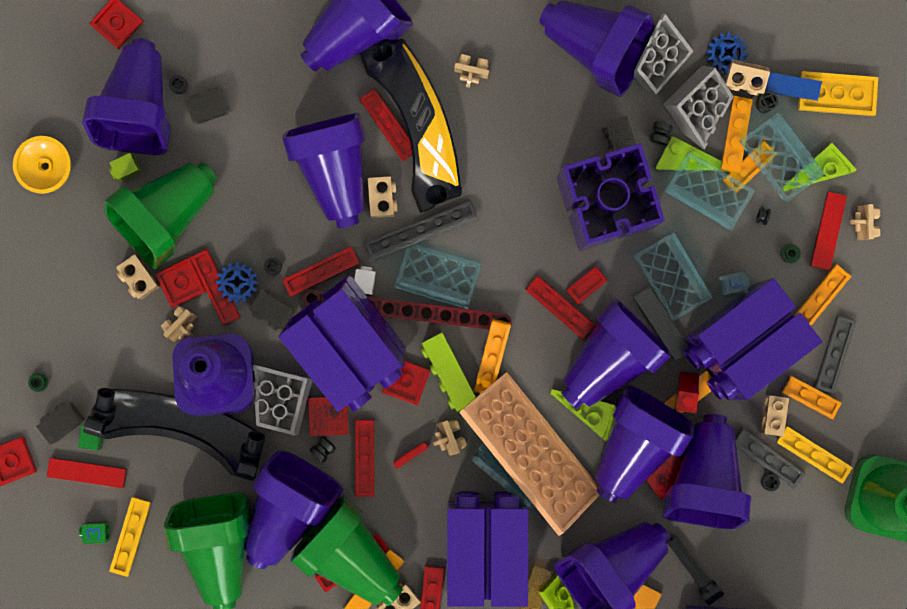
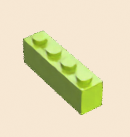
M440 333L423 342V347L420 349L425 359L430 358L432 364L429 367L434 376L438 374L441 380L438 384L442 392L447 391L450 397L447 399V402L451 409L455 408L458 412L476 397L443 333Z

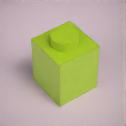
M131 153L109 162L111 165L109 170L114 179L117 178L121 182L142 173L135 156Z

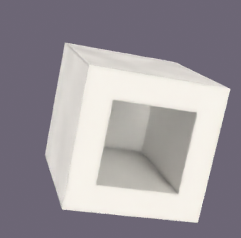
M361 266V269H356L354 280L365 294L373 295L376 272L372 271L371 267Z

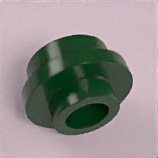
M793 244L784 246L781 251V257L786 263H795L801 256L800 249ZM790 250L794 252L793 257H790L788 255V252Z
M34 373L30 376L28 384L31 390L41 392L47 388L48 379L42 373ZM37 379L42 381L40 386L36 384Z

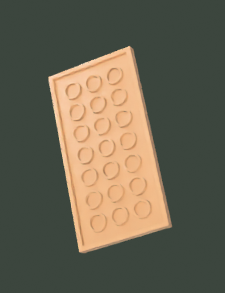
M507 372L459 412L558 536L563 534L600 496L596 491L599 485Z

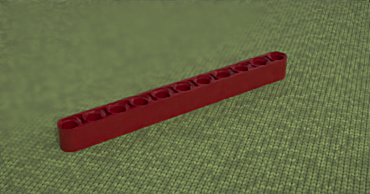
M307 291L303 296L304 304L306 306L309 305L308 297L311 294H315L318 301L322 303L324 301L322 295L325 292ZM368 297L370 301L374 302L376 309L383 317L490 330L492 319L498 320L501 317H505L508 323L512 324L511 318L507 314ZM387 303H391L394 306V311L391 314H386L383 310L384 305ZM408 305L413 308L412 315L404 316L402 313L403 308ZM424 308L432 310V316L428 319L423 318L421 315ZM444 310H448L451 313V318L448 321H443L440 318V314ZM466 312L470 315L468 323H462L459 320L461 313ZM481 315L488 316V325L482 326L479 324L478 319Z

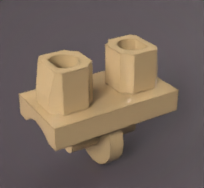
M461 54L458 63H455L454 72L466 74L460 77V80L467 82L466 87L470 88L471 83L478 84L479 78L488 79V60L478 58L477 66L473 67L469 66L471 56Z
M873 204L857 206L855 220H849L850 225H855L857 240H870L880 236L879 226H874V219H879L880 209L874 208Z
M179 306L174 311V315L178 319L174 323L168 319L161 325L164 330L163 335L175 343L178 339L182 340L185 336L193 337L190 331L195 327L193 323L198 317L188 309Z
M446 420L437 423L439 432L435 433L437 441L433 442V446L439 445L441 451H448L449 456L460 453V450L466 447L467 444L463 437L454 438L453 432L460 430L458 421Z

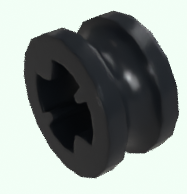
M173 76L169 81L170 89L173 92L181 94L187 90V81L182 76ZM177 80L183 83V86H180V89H177V87L174 86V83H176L175 81Z
M761 206L757 214L756 223L762 222L766 226L770 218L771 209L765 210Z
M269 258L264 263V269L269 275L274 276L281 272L282 264L277 258ZM274 261V264L277 262L278 266L276 271L272 272L271 269L268 270L270 262Z
M767 473L761 478V485L768 491H775L780 485V480L776 475ZM769 477H772L771 479L775 480V483L769 488L766 481H769Z

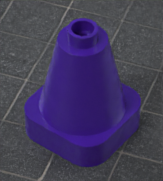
M331 0L304 39L303 46L306 50L301 54V58L315 72L321 67L329 71L384 39L397 40L413 25V21L397 0Z
M561 0L556 5L549 3L544 8L540 17V24L545 26V35L592 73L598 87L618 97L625 94L634 80V70L655 30L651 14L631 5H627L621 12Z
M137 38L132 41V44L124 46L100 96H91L87 99L82 124L90 141L96 146L107 150L147 155H163L167 152L171 127L164 111L161 54L155 50L153 42Z
M360 113L347 114L286 131L282 139L288 161H296L326 219L330 221L335 220L337 228L358 224V214L364 211L361 143L365 141V132Z
M616 298L598 315L599 323L563 378L567 387L561 394L577 409L583 403L589 407L593 406L648 370L654 374L671 357V351Z
M236 334L190 337L183 339L176 345L172 356L175 401L183 412L197 417L241 413L252 406L256 397L253 371L254 358L253 350L244 338ZM198 361L206 363L205 371H196L195 365Z
M626 385L614 405V422L595 476V480L599 484L596 490L597 493L613 503H616L619 497L629 498L671 455L681 456L694 436V424L690 419L632 385Z
M718 414L704 415L703 422L695 424L694 436L686 449L675 484L665 493L662 517L670 521L711 528L739 529L750 520L752 497L742 493L734 428L727 425V417Z
M275 452L265 462L253 483V488L258 493L244 543L247 561L259 569H266L268 565L278 564L314 525H321L343 492L341 484L330 475L290 452Z
M643 522L595 544L587 542L574 548L555 563V570L581 609H634L636 604L633 597L667 555V543L670 542V536L661 524L655 523L651 525Z

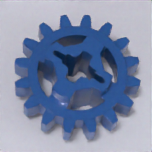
M730 32L726 34V37H724L723 33L719 34V39L714 37L712 39L713 43L708 44L711 50L706 51V54L710 55L707 62L712 61L711 67H717L718 72L723 70L724 75L727 74L729 66L721 63H728L730 65L731 59L747 62L744 57H747L749 54L744 52L748 47L747 45L742 46L744 39L738 41V35L736 34L734 37H731ZM715 49L718 52L717 58L715 57ZM732 49L729 55L725 56L724 58H721L725 52L730 51ZM737 49L739 51V59L736 55Z
M236 262L234 267L231 263H228V269L222 267L224 273H218L217 276L221 280L216 281L217 285H221L217 289L218 292H224L221 297L225 298L228 296L229 303L232 299H235L236 304L239 303V299H242L245 303V297L247 296L252 299L251 292H257V289L253 286L258 285V281H253L257 277L256 274H251L253 268L251 267L247 270L246 263L241 267L239 262ZM234 271L230 278H226L230 272ZM241 271L244 272V273H246V274L248 275L249 279H248V278H244V277L241 275ZM237 278L240 280V282H243L242 284H239V287H235V284H231L232 282H235ZM225 287H230L233 290V295ZM245 287H249V289L241 295V291Z

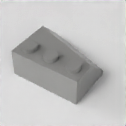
M665 13L662 14L634 70L633 76L643 89L657 94L694 52Z
M701 66L664 103V106L681 132L699 147L705 149L708 144L706 141L710 134L715 132L716 123L720 117H723L734 96L716 68Z
M253 365L256 395V426L290 435H299L312 379Z

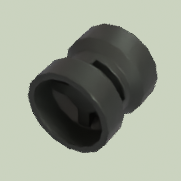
M771 91L761 94L755 103L757 110L761 113L772 111L778 105L777 95Z
M655 121L653 126L654 133L651 134L650 141L667 146L669 143L668 136L672 132L673 126Z
M322 436L318 440V444L309 451L319 461L324 463L329 453H333L336 447Z

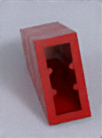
M680 371L674 409L696 413L699 397V374Z

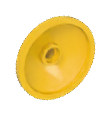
M32 137L23 142L14 155V175L17 181L31 192L39 194L53 192L64 185L70 175L71 158L69 152L61 142L52 137ZM48 163V169L44 170L43 165Z

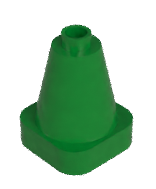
M204 162L197 167L192 163H188L132 191L122 186L104 200V213L113 227L151 268L156 270L174 255L176 241L213 195L214 188L212 184L217 181V177Z
M875 454L866 455L858 460L854 467L844 509L845 517L850 525L863 532L907 542V462Z
M228 493L178 502L170 508L164 522L168 549L181 553L204 603L213 606V609H233L236 606V600L242 595L244 541L251 521L247 496L243 493Z
M343 495L337 500L321 525H314L292 551L290 561L307 577L317 573L373 605H377L382 601L385 605L390 606L403 591V588L397 583L401 575L362 522V511Z

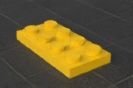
M806 71L800 73V78L822 81L818 101L799 98L798 110L863 116L876 115L878 77Z

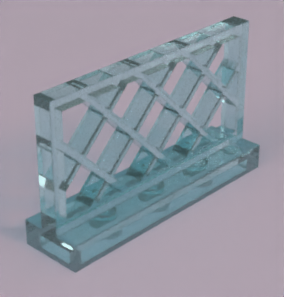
M779 112L739 141L785 203L825 175ZM767 125L772 127L774 130L773 137L763 136L764 127ZM750 138H758V149L750 148L746 141ZM762 139L772 141L771 151L761 149ZM776 141L784 143L785 153L774 151ZM760 153L771 154L769 164L761 163L759 160ZM774 155L784 156L783 166L772 165ZM787 157H794L796 159V168L786 167ZM772 168L782 169L781 180L773 179L771 176ZM785 170L796 171L794 182L784 180ZM799 172L806 173L811 180L807 183L797 182ZM783 183L794 185L793 193L788 197L782 190Z
M688 152L664 192L732 231L755 190ZM691 157L697 161L699 169L688 172L686 164ZM702 170H713L715 179L704 181ZM699 171L702 182L691 185L689 174ZM686 175L689 186L681 188L674 183L679 176ZM728 179L732 189L721 191L719 180ZM716 181L718 192L708 195L705 184ZM733 183H735L736 185H738V186H740V187L734 188V184H733ZM703 184L705 196L696 197L693 194L692 187ZM743 188L749 192L746 199L737 200L735 190ZM733 191L735 202L724 205L722 193ZM719 194L722 205L713 207L710 205L709 197ZM736 204L737 213L732 218L727 215L725 207Z
M674 232L634 255L672 321L713 299ZM665 241L670 248L668 256L657 253L658 246ZM656 247L655 253L650 252V250ZM671 251L674 254L675 258L670 257ZM645 253L653 254L652 265L643 264L640 256ZM656 255L667 258L665 269L653 266ZM669 259L678 261L680 264L678 272L666 270ZM652 269L664 271L661 282L652 279ZM666 272L677 275L674 285L663 283ZM679 275L688 278L689 285L687 289L676 286ZM655 283L660 284L659 289L657 288ZM662 285L673 287L671 299L663 297L660 293ZM691 285L693 286L695 291L690 290ZM675 289L687 291L684 302L673 299ZM688 293H696L701 301L696 304L686 303ZM672 301L683 304L682 311L675 316L670 310Z
M414 244L406 249L395 288L469 309L482 264ZM411 248L419 250L422 257L412 261L409 256ZM436 255L440 262L431 267L426 258ZM424 259L428 269L419 273L414 264ZM453 260L458 265V268L449 272L444 263ZM412 265L416 275L412 277L403 276L404 269ZM442 265L447 274L437 278L433 269ZM473 266L476 267V272L474 275L467 277L463 268ZM460 270L465 279L456 284L451 275ZM430 271L435 280L426 283L421 275ZM449 277L453 286L443 288L439 281ZM467 282L470 287L469 295L461 293L457 286Z
M483 442L471 456V461L512 495L519 496V501L532 511L535 508L533 503Z

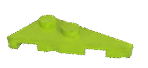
M672 136L655 170L721 171L722 161Z
M831 143L781 189L785 192L855 172L857 169Z
M551 389L550 394L602 439L608 440L614 421L613 404L599 401L589 407L583 403L577 409L563 397L562 391Z
M555 573L540 589L539 594L549 609H574L571 594L557 573Z

